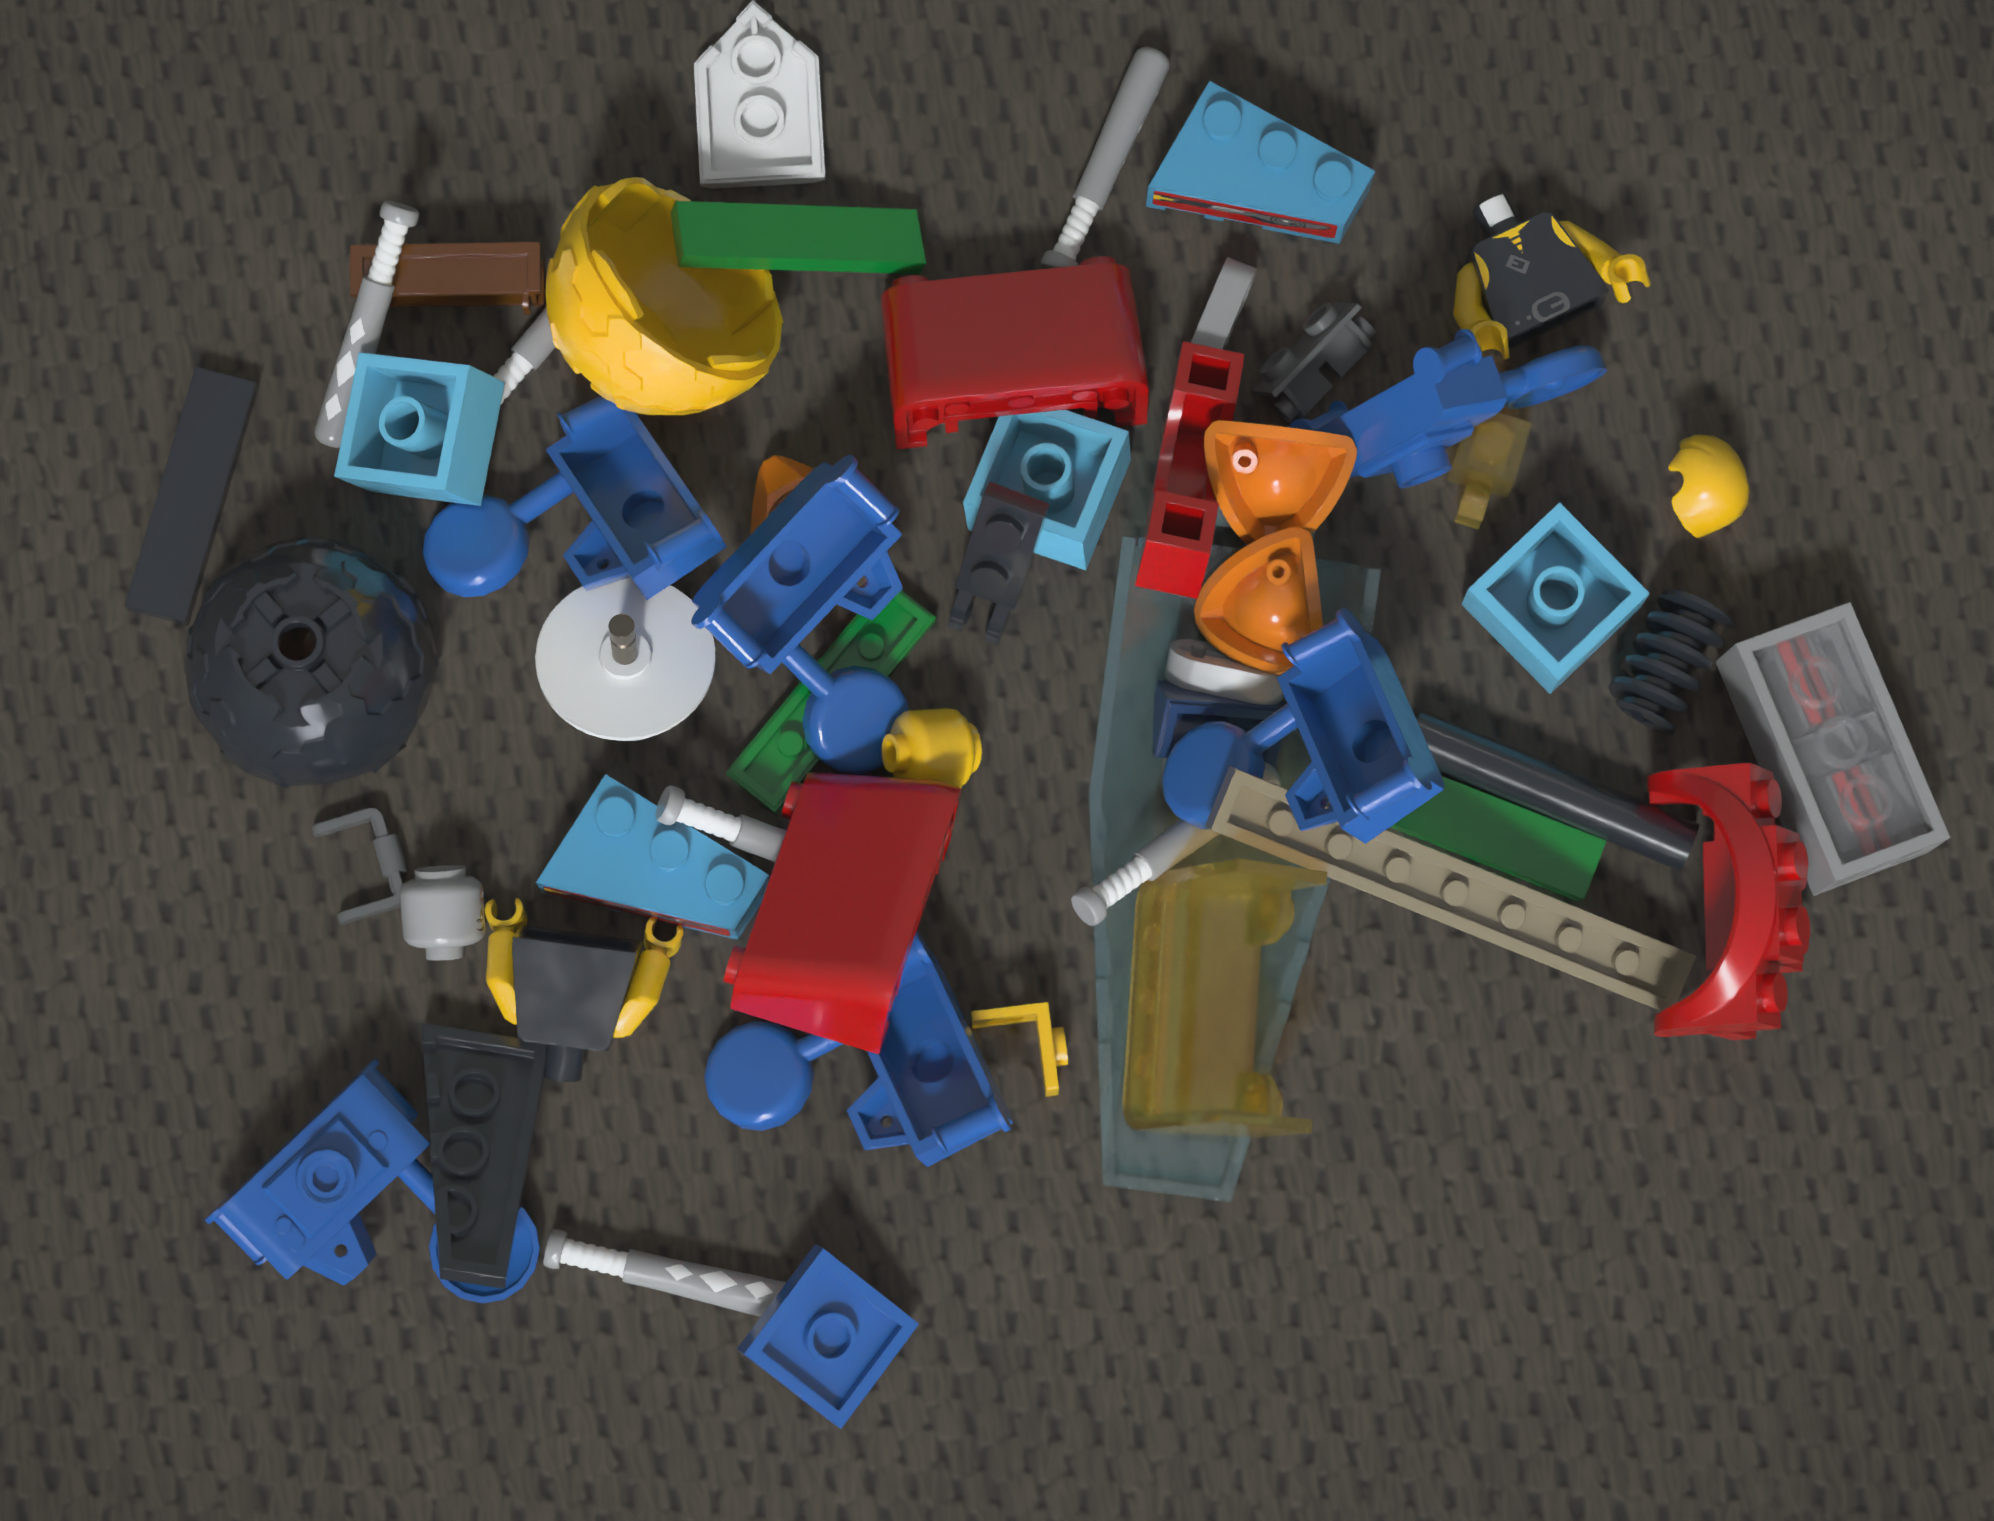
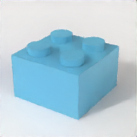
M359 352L334 477L375 493L481 506L505 382L470 365Z
M1068 410L999 416L963 501L968 530H973L983 494L989 481L1049 503L1050 506L1035 553L1086 570L1131 461L1129 432Z
M1559 502L1467 590L1461 605L1551 694L1641 608L1650 593Z

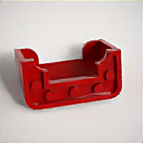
M1092 257L1082 261L1079 266L931 281L923 276H905L894 280L892 287L884 291L880 297L896 450L927 447L926 434L929 429L945 423L946 433L958 432V421L1078 408H1083L1085 417L1097 418V408L1099 407L1113 412L1116 427L1147 424L1149 387L1131 273L1129 268L1117 264L1116 260L1112 257Z
M808 772L804 783L792 781L781 817L789 819L790 822L746 948L734 945L726 967L723 982L734 985L730 1009L879 1055L889 1027L888 1015L892 1009L895 996L898 994L903 971L935 875L938 874L941 861L944 862L952 838L962 787L939 780Z

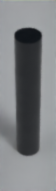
M1421 709L1417 722L1441 773L1675 870H1682L1697 836L1700 824Z

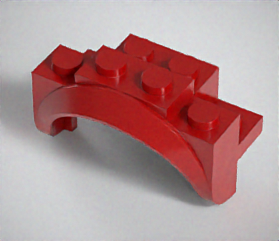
M1752 763L1668 770L1649 775L1647 777V790L1649 792L1650 804L1685 803L1698 805L1703 809V815L1711 817L1714 821L1715 832L1713 833L1714 841L1703 842L1706 970L1712 971V973L1691 995L1660 1013H1655L1654 1035L1670 1037L1710 1034L1729 1040L1756 1039V1031L1781 1029V1012L1786 1009L1788 1001L1787 984L1781 973L1803 972L1804 954H1806L1809 947L1810 919L1806 908L1802 906V890L1806 887L1808 873L1807 851L1803 842L1800 841L1799 833L1775 825V818L1779 817L1781 813L1782 797L1779 784L1774 779L1773 772Z

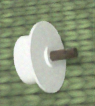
M631 577L588 591L582 586L566 596L553 609L540 631L535 654L538 681L551 707L561 718L578 730L609 740L636 741L646 739L678 725L698 707L705 697L715 670L716 657L713 635L705 627L696 629L692 625L691 619L698 608L689 597L671 585L648 600L645 599Z

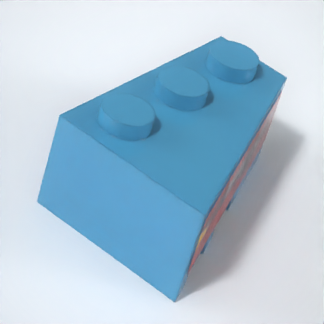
M1209 81L1149 184L1146 207L1160 210L1170 208L1201 214L1204 215V218L1218 221L1228 219L1262 226V229L1340 244L1370 192L1375 171Z
M605 774L536 881L541 893L590 903L613 911H623L649 918L655 917L660 922L677 926L681 924L685 928L738 940L760 906L770 876L683 822L679 823L676 821L671 826L660 823L656 820L655 816L657 805Z

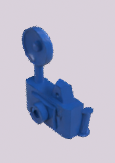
M1465 328L1460 329L1456 333L1453 341L1438 349L1431 346L1421 348L1413 359L1414 375L1350 411L1343 401H1333L1329 406L1328 412L1311 421L1304 418L1294 420L1289 428L1333 433L1352 438L1357 448V457L1350 478L1356 476L1366 478L1393 473L1398 487L1407 488L1427 482L1450 471L1453 466L1446 449L1472 435L1474 426L1495 416L1504 408V405L1509 410L1521 409L1566 395L1603 376L1607 372V367L1601 353L1596 348L1590 345H1579L1544 355L1514 370L1498 372L1493 357H1482L1481 349L1473 332Z
M599 396L562 415L559 412L556 413L566 436L545 450L560 472L512 504H509L504 499L488 494H483L481 506L453 502L448 504L434 517L424 535L422 554L429 574L446 592L461 597L485 596L504 587L519 573L529 551L530 535L526 524L572 493H575L592 518V521L563 554V557L586 591L631 577L645 599L648 600L727 546L638 415L634 412L620 409L615 403ZM609 563L606 569H600L603 564Z
M847 455L833 466L823 462L814 468L704 583L692 600V603L698 609L694 613L691 623L696 629L705 627L748 669L756 666L771 674L783 663L812 692L806 701L802 722L805 740L816 758L838 772L860 775L879 770L884 766L881 752L883 739L887 734H890L896 718L909 710L908 701L897 683L874 668L854 665L835 670L829 674L800 645V642L836 604L873 620L903 589L887 552L902 535L892 524L900 510L856 468L858 460L853 455ZM864 576V584L858 586L857 582Z
M1344 607L1336 612L1337 619L1293 643L1288 644L1284 642L1281 644L1285 656L1294 664L1292 668L1277 677L1287 701L1286 705L1248 732L1226 721L1206 722L1189 730L1174 745L1165 762L1162 786L1165 801L1178 818L1199 829H1209L1205 824L1229 767L1232 766L1263 779L1265 770L1263 752L1297 728L1312 760L1285 794L1300 831L1312 830L1338 822L1341 829L1366 844L1444 790L1441 773L1388 655L1379 641L1363 630L1359 621L1348 609ZM1330 802L1331 805L1326 809V804Z
M917 930L903 971L898 994L895 996L892 1009L888 1015L889 1027L880 1054L867 1051L879 1077L846 1111L864 1150L910 1144L916 1158L926 1167H929L1000 1129H1003L1005 1132L1012 1130L1011 1124L1013 1120L938 960L928 949L923 937ZM752 1021L735 1026L718 1039L707 1058L704 1080L708 1098L723 1118L742 1129L764 1131L781 1126L801 1111L811 1094L814 1078L812 1060L843 1045V1043L810 1033L798 1038L790 1030L773 1022ZM891 1117L893 1120L891 1126L883 1127L884 1119Z
M376 1058L355 1075L334 1098L204 1219L208 1225L214 1221L256 1265H261L268 1260L286 1280L302 1266L343 1286L359 1275L377 1255L359 1212L397 1176L435 1215L432 1174L417 1159L430 1143L411 1124L417 1117L418 1111L376 1069L380 1063ZM520 1206L505 1289L440 1279L443 1286L461 1299L478 1303L504 1300L522 1289L535 1271L540 1250L536 1227L525 1209ZM435 1222L432 1227L428 1248L431 1266L440 1279ZM339 1244L347 1247V1253L341 1257L337 1256L334 1251L335 1247Z

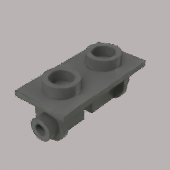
M1346 302L1326 303L1316 309L1306 319L1302 327L1306 332L1290 349L1288 347L1281 348L1267 359L1260 369V374L1263 377L1250 390L1255 395L1277 397L1278 400L1272 407L1285 421L1290 423L1296 416L1304 418L1333 387L1318 369L1325 363L1337 377H1343L1372 347L1370 339L1376 334V331L1360 316H1357L1354 321L1351 320L1361 309L1359 304Z

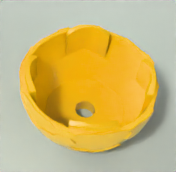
M634 177L621 179L614 184L598 187L594 185L577 203L563 224L560 240L554 258H550L546 276V307L552 339L555 347L561 351L572 370L577 374L582 373L591 382L592 390L603 398L615 403L620 409L645 415H687L702 412L728 402L748 391L769 373V367L780 349L782 323H784L775 291H773L772 275L769 270L678 267L670 212L676 201L691 200L673 190L657 188L645 178Z

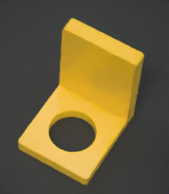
M1048 1002L971 1012L972 1028L1036 1021L1045 1097L1058 1095L1059 1084L1056 1066L1068 1065L1064 1027L1051 1028Z

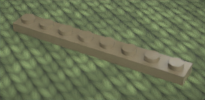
M1232 766L1229 767L1205 824L1210 830L1657 1010L1663 1011L1677 1003L1696 958L1695 955L1387 829L1366 844L1341 829L1338 822L1312 830L1300 831L1285 796L1289 789Z

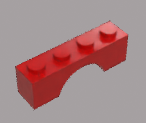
M1182 342L1171 385L1135 582L1137 587L1195 599L1199 597L1211 553L1219 507L1208 475L1204 435L1212 422L1233 420L1245 354Z

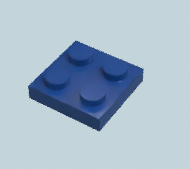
M815 1244L738 1346L737 1350L828 1421L842 1429L919 1323L828 1251Z

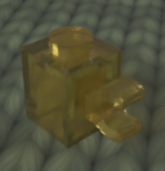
M1497 413L1495 416L1474 426L1472 435L1458 442L1452 461L1453 468L1449 471L1447 477L1448 481L1465 486L1455 523L1479 530L1490 494L1504 498L1508 497L1516 479L1532 425L1531 422Z

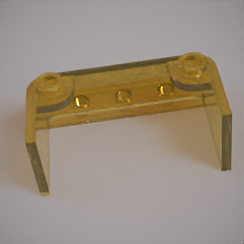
M1236 858L1168 870L1154 881L1146 880L1141 884L1135 904L1122 1103L1124 1118L1130 1128L1158 1133L1256 1138L1312 1133V1120L1281 1116L1283 1099L1275 1080L1267 1073L1253 1072L1261 946L1276 943L1291 927L1294 919V903L1291 898V891L1326 885L1327 872Z

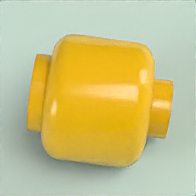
M938 708L903 712L894 721L890 734L884 737L881 752L887 771L892 772L894 777L939 780L962 787L967 783L971 774L978 769L982 748L980 735L976 727L972 723H968L967 719L958 710Z

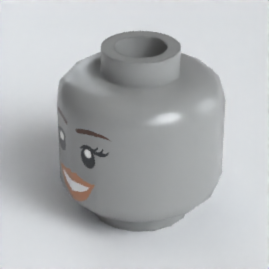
M440 865L415 869V878L407 881L400 888L403 939L410 946L425 948L427 960H454L465 957L464 946L480 941L486 931L482 884L476 878L466 875L465 866Z

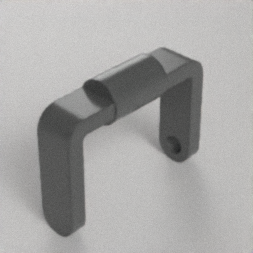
M374 808L357 811L311 827L314 837H321L370 821L376 836V839L373 840L374 848L383 878H388L393 896L337 914L340 925L400 908V888L404 884L402 874L408 872L398 835L389 833L384 816Z

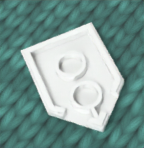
M752 0L737 16L736 22L713 47L710 45L694 63L700 186L714 189L816 183L825 180L819 58L800 40L797 41L772 20V16Z

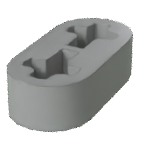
M1229 257L1226 259L1191 343L1226 349L1253 284L1257 268Z
M1179 639L1170 644L1164 676L1170 683L1180 688L1260 705H1274L1280 703L1283 699L1284 694L1277 680L1279 675L1265 673L1240 664L1221 653L1209 642Z

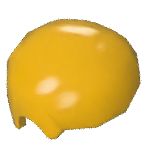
M1698 434L1680 441L1679 446L1681 450L1668 465L1670 471L1680 472L1684 479L1683 486L1672 497L1673 510L1684 528L1696 538L1707 536L1737 520L1746 509L1750 494L1746 471L1738 454L1725 441L1715 436Z

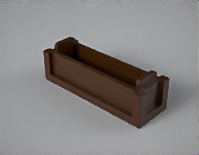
M540 242L402 244V251L399 254V261L396 264V271L393 275L392 284L395 285L389 308L522 306L524 314L531 315V306H545V258ZM378 244L350 245V296L355 297V302L362 278L369 274Z

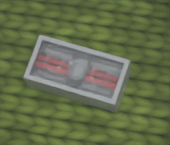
M1851 602L1736 643L1716 661L1718 670L1759 767L1772 771L1774 779L1779 784L1782 797L1780 817L1786 829L1799 833L1800 841L1805 845L1808 855L1807 882L1813 896L1924 855L1950 838Z

